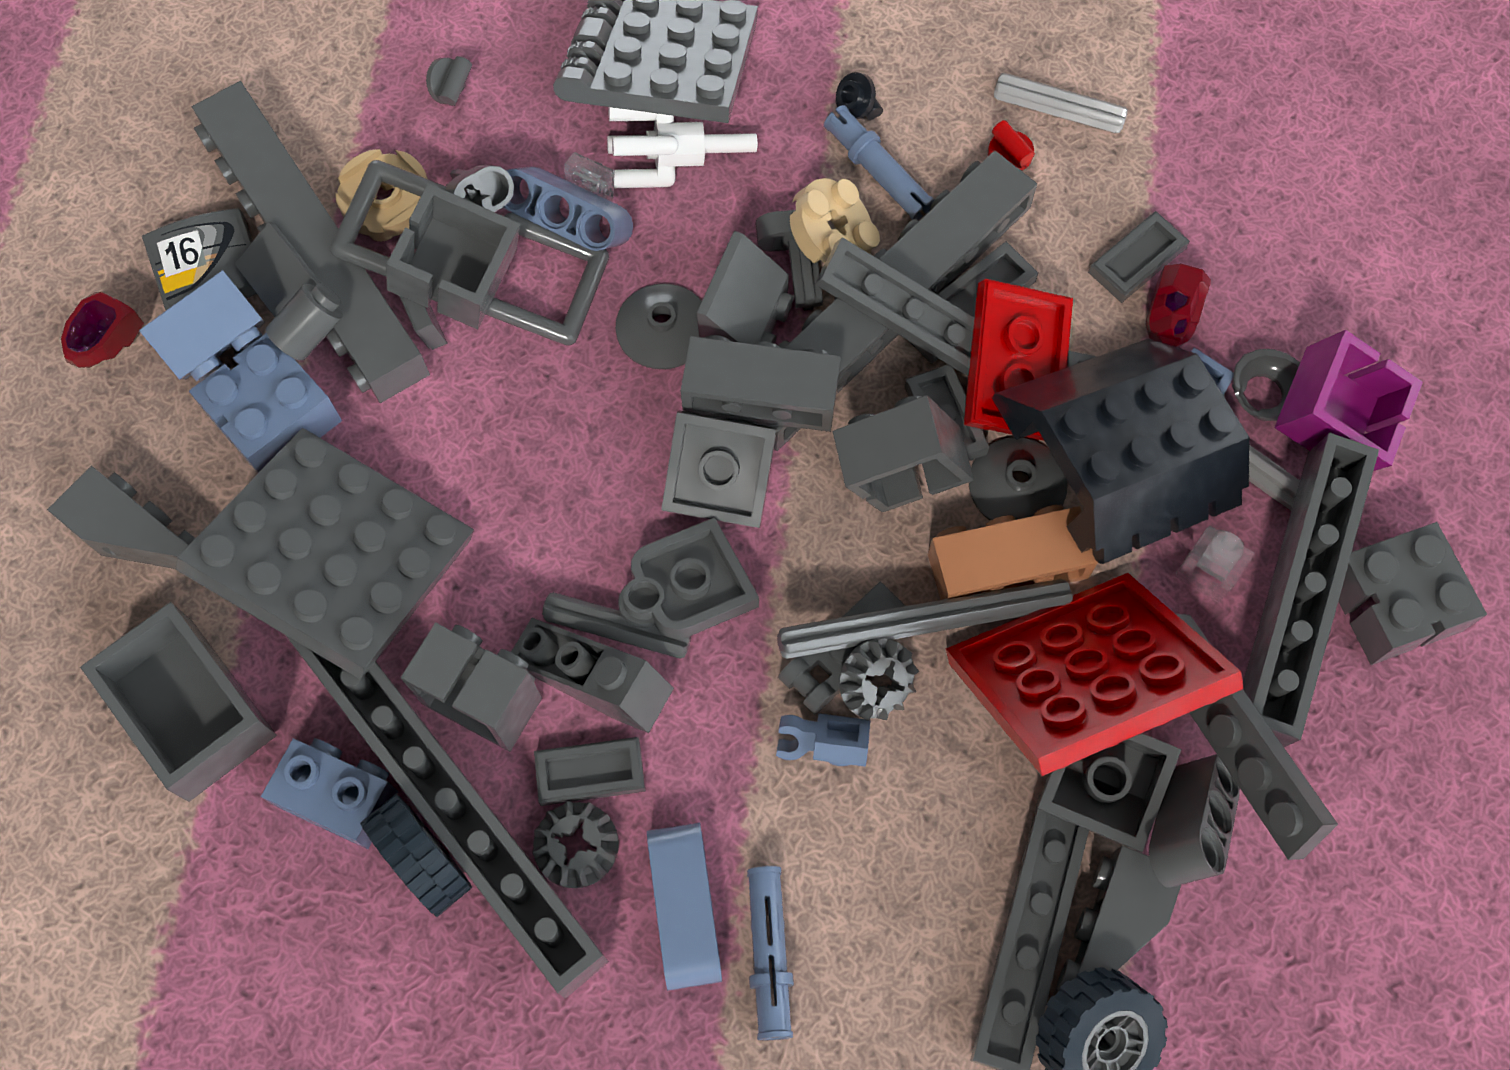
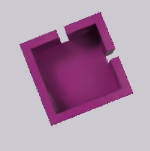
M1343 330L1307 346L1274 428L1309 451L1328 433L1379 449L1374 471L1392 466L1406 429L1399 422L1410 418L1423 382L1390 359L1351 373L1348 377L1345 376V374L1377 362L1381 353L1347 330Z

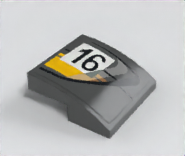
M239 208L189 217L142 235L165 311L222 270L229 276L246 299L257 294L234 264L253 242L244 214Z

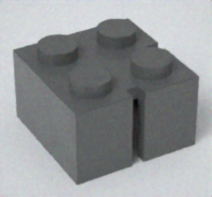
M428 183L409 219V229L405 228L386 264L387 291L427 308L433 300L437 302L438 313L478 330L517 250L520 223Z
M927 395L924 397L910 396L903 398L895 404L894 408L876 415H858L849 420L848 425L832 431L845 487L862 499L866 498V502L881 512L923 499L915 468L919 464L923 466L928 490L932 495L974 481L960 426Z
M1438 522L1353 551L1338 601L1346 615L1354 612L1370 597L1373 598L1375 605L1370 606L1350 623L1371 665L1412 651L1419 645L1423 647L1461 633L1487 615Z
M435 622L402 674L401 679L413 691V694L422 705L511 752L542 700L534 683L535 677L526 671L528 663L505 649H500L497 655L487 649H483L480 647L483 640L460 625H455L452 630H449Z

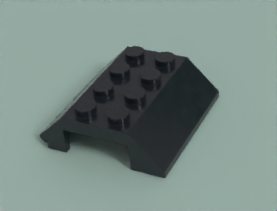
M1145 339L997 392L992 397L1016 440L1036 432L1041 434L1084 508L1066 527L1081 553L1092 549L1093 556L1099 564H1105L1131 553L1132 547L1140 549L1171 535V531L1177 533L1208 520L1209 515L1215 517L1242 505V489L1249 487L1250 437L1196 353L1152 339Z

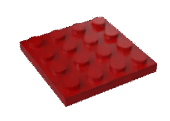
M1129 573L1073 595V600L1068 604L1039 609L945 648L949 665L1041 776L1065 768L1071 763L1106 748L1113 747L1124 740L1166 724L1170 720L1244 689L1241 670Z

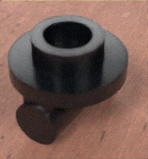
M852 72L840 81L836 91L837 107L845 105L856 119L866 116L868 120H873L883 113V108L875 98L876 90L874 83L869 76L859 72Z

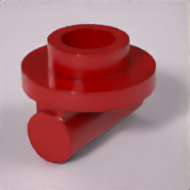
M1006 120L1000 121L992 130L994 137L989 143L988 156L993 151H997L1023 171L1031 164L1035 155L1033 143L1025 134L1015 131Z

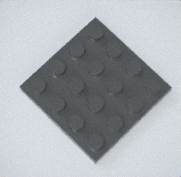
M302 428L177 557L176 570L361 680L468 545L474 529Z

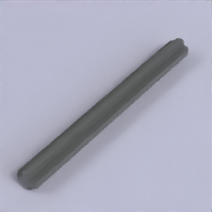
M1057 579L783 627L779 630V634H777V643L781 656L788 659L855 647L876 638L894 640L1022 617L1039 609L1068 604L1073 600V595L1070 591L1069 583L1066 580Z

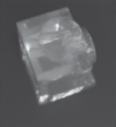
M1209 525L1192 547L1176 572L1175 577L1219 604L1235 586L1255 552L1245 547L1243 541L1235 534L1225 530H1217ZM1197 566L1201 570L1218 579L1220 583L1218 584L1210 578L1206 577L1202 573L1195 570L1194 567Z

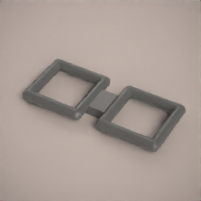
M373 160L369 163L330 249L336 258L386 276V264L390 257L354 244L382 182L420 197L428 183L443 190L446 189V186L380 160ZM466 194L463 199L472 202L469 195ZM514 213L505 214L504 217L520 223V236L587 261V264L563 324L497 298H493L485 315L563 345H573L578 339L608 263V251L606 249L599 251L587 249Z

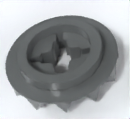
M888 638L871 639L856 647L847 657L840 673L839 688L845 705L853 713L867 721L870 718L887 721L889 713L893 709L905 710L903 702L909 694L916 693L913 680L914 675L920 672L913 664L911 658L913 653L897 641ZM885 674L890 677L892 683L891 685L888 684L887 687L879 686L877 689L875 685L871 684L870 680L866 679V676L874 677L875 675L882 676Z
M567 801L554 810L546 812L544 819L534 830L532 853L540 871L551 882L566 888H583L601 880L612 868L618 854V834L608 814L590 802ZM582 822L584 841L597 850L596 852L587 850V852L577 851L574 858H571L569 865L566 866L568 861L566 857L567 848L554 838L555 836L561 838L563 836L572 837L576 829L580 828Z

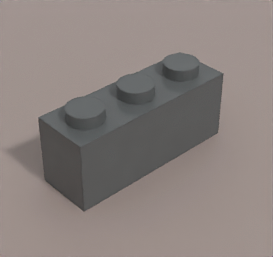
M709 335L704 338L690 336L680 390L682 410L721 418L831 432L841 356L830 355L827 351L818 348H808L799 351L783 349L770 342L745 344L731 342L729 339L718 335Z

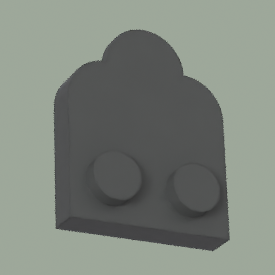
M715 517L641 547L634 554L631 561L632 581L622 589L618 599L620 614L626 622L640 628L655 626L660 633L674 639L690 637L759 607V596Z

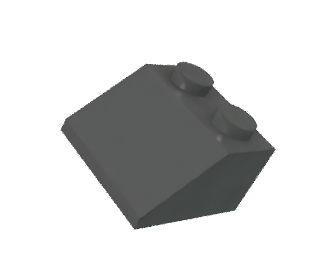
M733 232L697 311L699 337L704 338L709 335H718L729 339L731 342L745 344L770 342L775 344L776 335L772 334L777 321L785 322L787 320L794 296L788 294L789 274L742 233Z
M1143 733L1138 734L1113 747L1101 750L1071 763L1065 768L1049 773L1037 809L1136 851L1143 852L1182 749Z

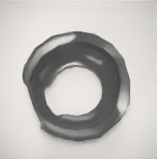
M1258 349L1244 354L1235 365L1232 385L1235 397L1242 408L1251 416L1261 421H1277L1300 362L1289 354L1275 349ZM1254 377L1271 379L1281 390L1280 404L1272 409H1261L1259 411L1248 403L1243 394L1248 381Z

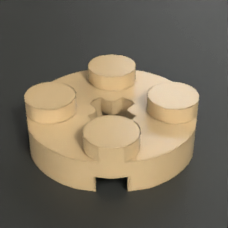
M380 149L366 151L354 157L344 166L338 177L340 185L338 194L336 193V202L343 218L371 161L380 160L428 179L422 165L410 154L396 150L397 155L390 153L382 154ZM382 182L380 187L387 191L392 188L395 190L386 199L378 200L376 195L359 233L369 235L373 240L380 242L402 234L405 228L409 229V219L421 198L420 196Z
M827 178L817 179L794 196L792 202H797L796 211L790 214L791 230L799 248L813 263L819 260L826 263L835 243L842 237L869 254L879 244V231L871 222L865 206L859 199L857 187L850 180L841 179L836 182ZM828 221H831L836 229H831Z

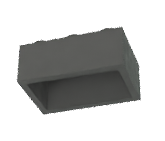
M172 602L165 605L80 667L164 787L188 802L277 736L194 622Z

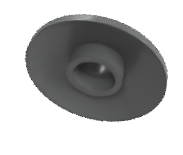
M654 284L641 288L626 299L618 312L615 329L620 347L630 359L647 368L661 370L684 365L686 363L690 336L699 337L697 311L702 301L690 290L674 284ZM665 314L670 316V319L664 323H658L654 320V317Z
M1026 438L998 440L989 445L987 455L975 459L972 464L971 470L974 481L969 482L970 494L978 510L990 521L1008 515L1014 516L1015 520L1032 517L1042 508L1052 505L1063 506L1068 488L1067 479L1051 451L1036 441ZM1023 471L1028 475L1029 481L1025 483L1017 482L1013 478L1012 473Z

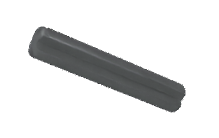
M555 592L549 593L543 605L542 615L547 622L679 659L685 657L690 646L691 636L683 639H674L660 633L655 626L648 628L635 627L623 619L619 610Z

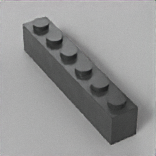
M1328 433L1307 454L1243 680L1244 692L1283 747L1300 741L1302 738L1379 449L1332 433Z

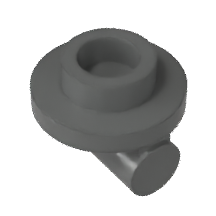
M457 56L455 59L438 58L430 64L426 75L427 89L431 97L440 104L455 106L461 92L465 88V82L472 68V63L460 56Z

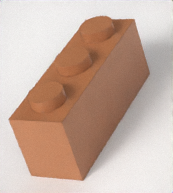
M1052 505L1038 510L1032 517L1015 520L1014 516L1008 515L989 521L985 527L967 530L964 526H956L941 531L937 534V537L932 538L928 551V558L940 600L1057 579L1066 580L1068 583L1088 579L1098 562L1093 556L1092 549L1081 553L1066 527L1082 512L1081 507L1064 509L1062 505Z

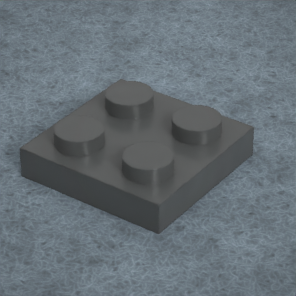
M679 410L676 414L661 510L706 519L715 517L717 521L760 528L778 428Z

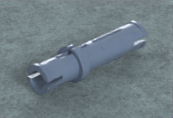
M845 105L836 108V112L840 115L839 118L831 112L824 122V127L848 150V158L855 165L861 164L907 212L912 220L917 219L919 221L923 218V215L920 213L921 210L925 214L929 213L935 199L929 196L880 145L881 138L874 131H867Z
M762 866L747 870L754 959V975L749 976L750 988L756 991L757 1040L760 1041L793 1038L790 1019L789 987L794 985L793 973L787 972L785 922L780 877L782 872L781 867ZM765 901L768 903L771 946L767 943ZM769 959L772 961L775 1006L771 1004Z

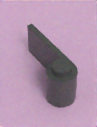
M269 222L234 263L275 317L266 327L268 337L281 351L292 358L305 360L343 317L339 307L341 304L340 298L330 288L321 284L274 223Z

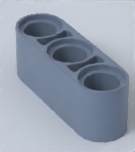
M538 167L506 170L512 177L514 184L513 196L510 202L504 206L506 210L594 251L621 246L631 237L633 231L632 217L622 206ZM522 179L526 181L529 188L527 199L522 196L520 191ZM562 197L567 201L570 209L567 219L560 212L559 206ZM602 216L610 224L611 230L608 239L600 231L599 224Z
M694 823L648 830L647 843L667 991L723 982L701 824Z

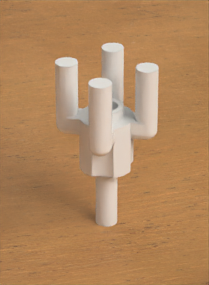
M608 107L609 121H655L654 131H646V135L607 136L608 154H613V156L647 155V159H655L656 169L611 170L612 188L670 187L675 182V166H704L705 153L757 152V134H704L703 122H674V116Z

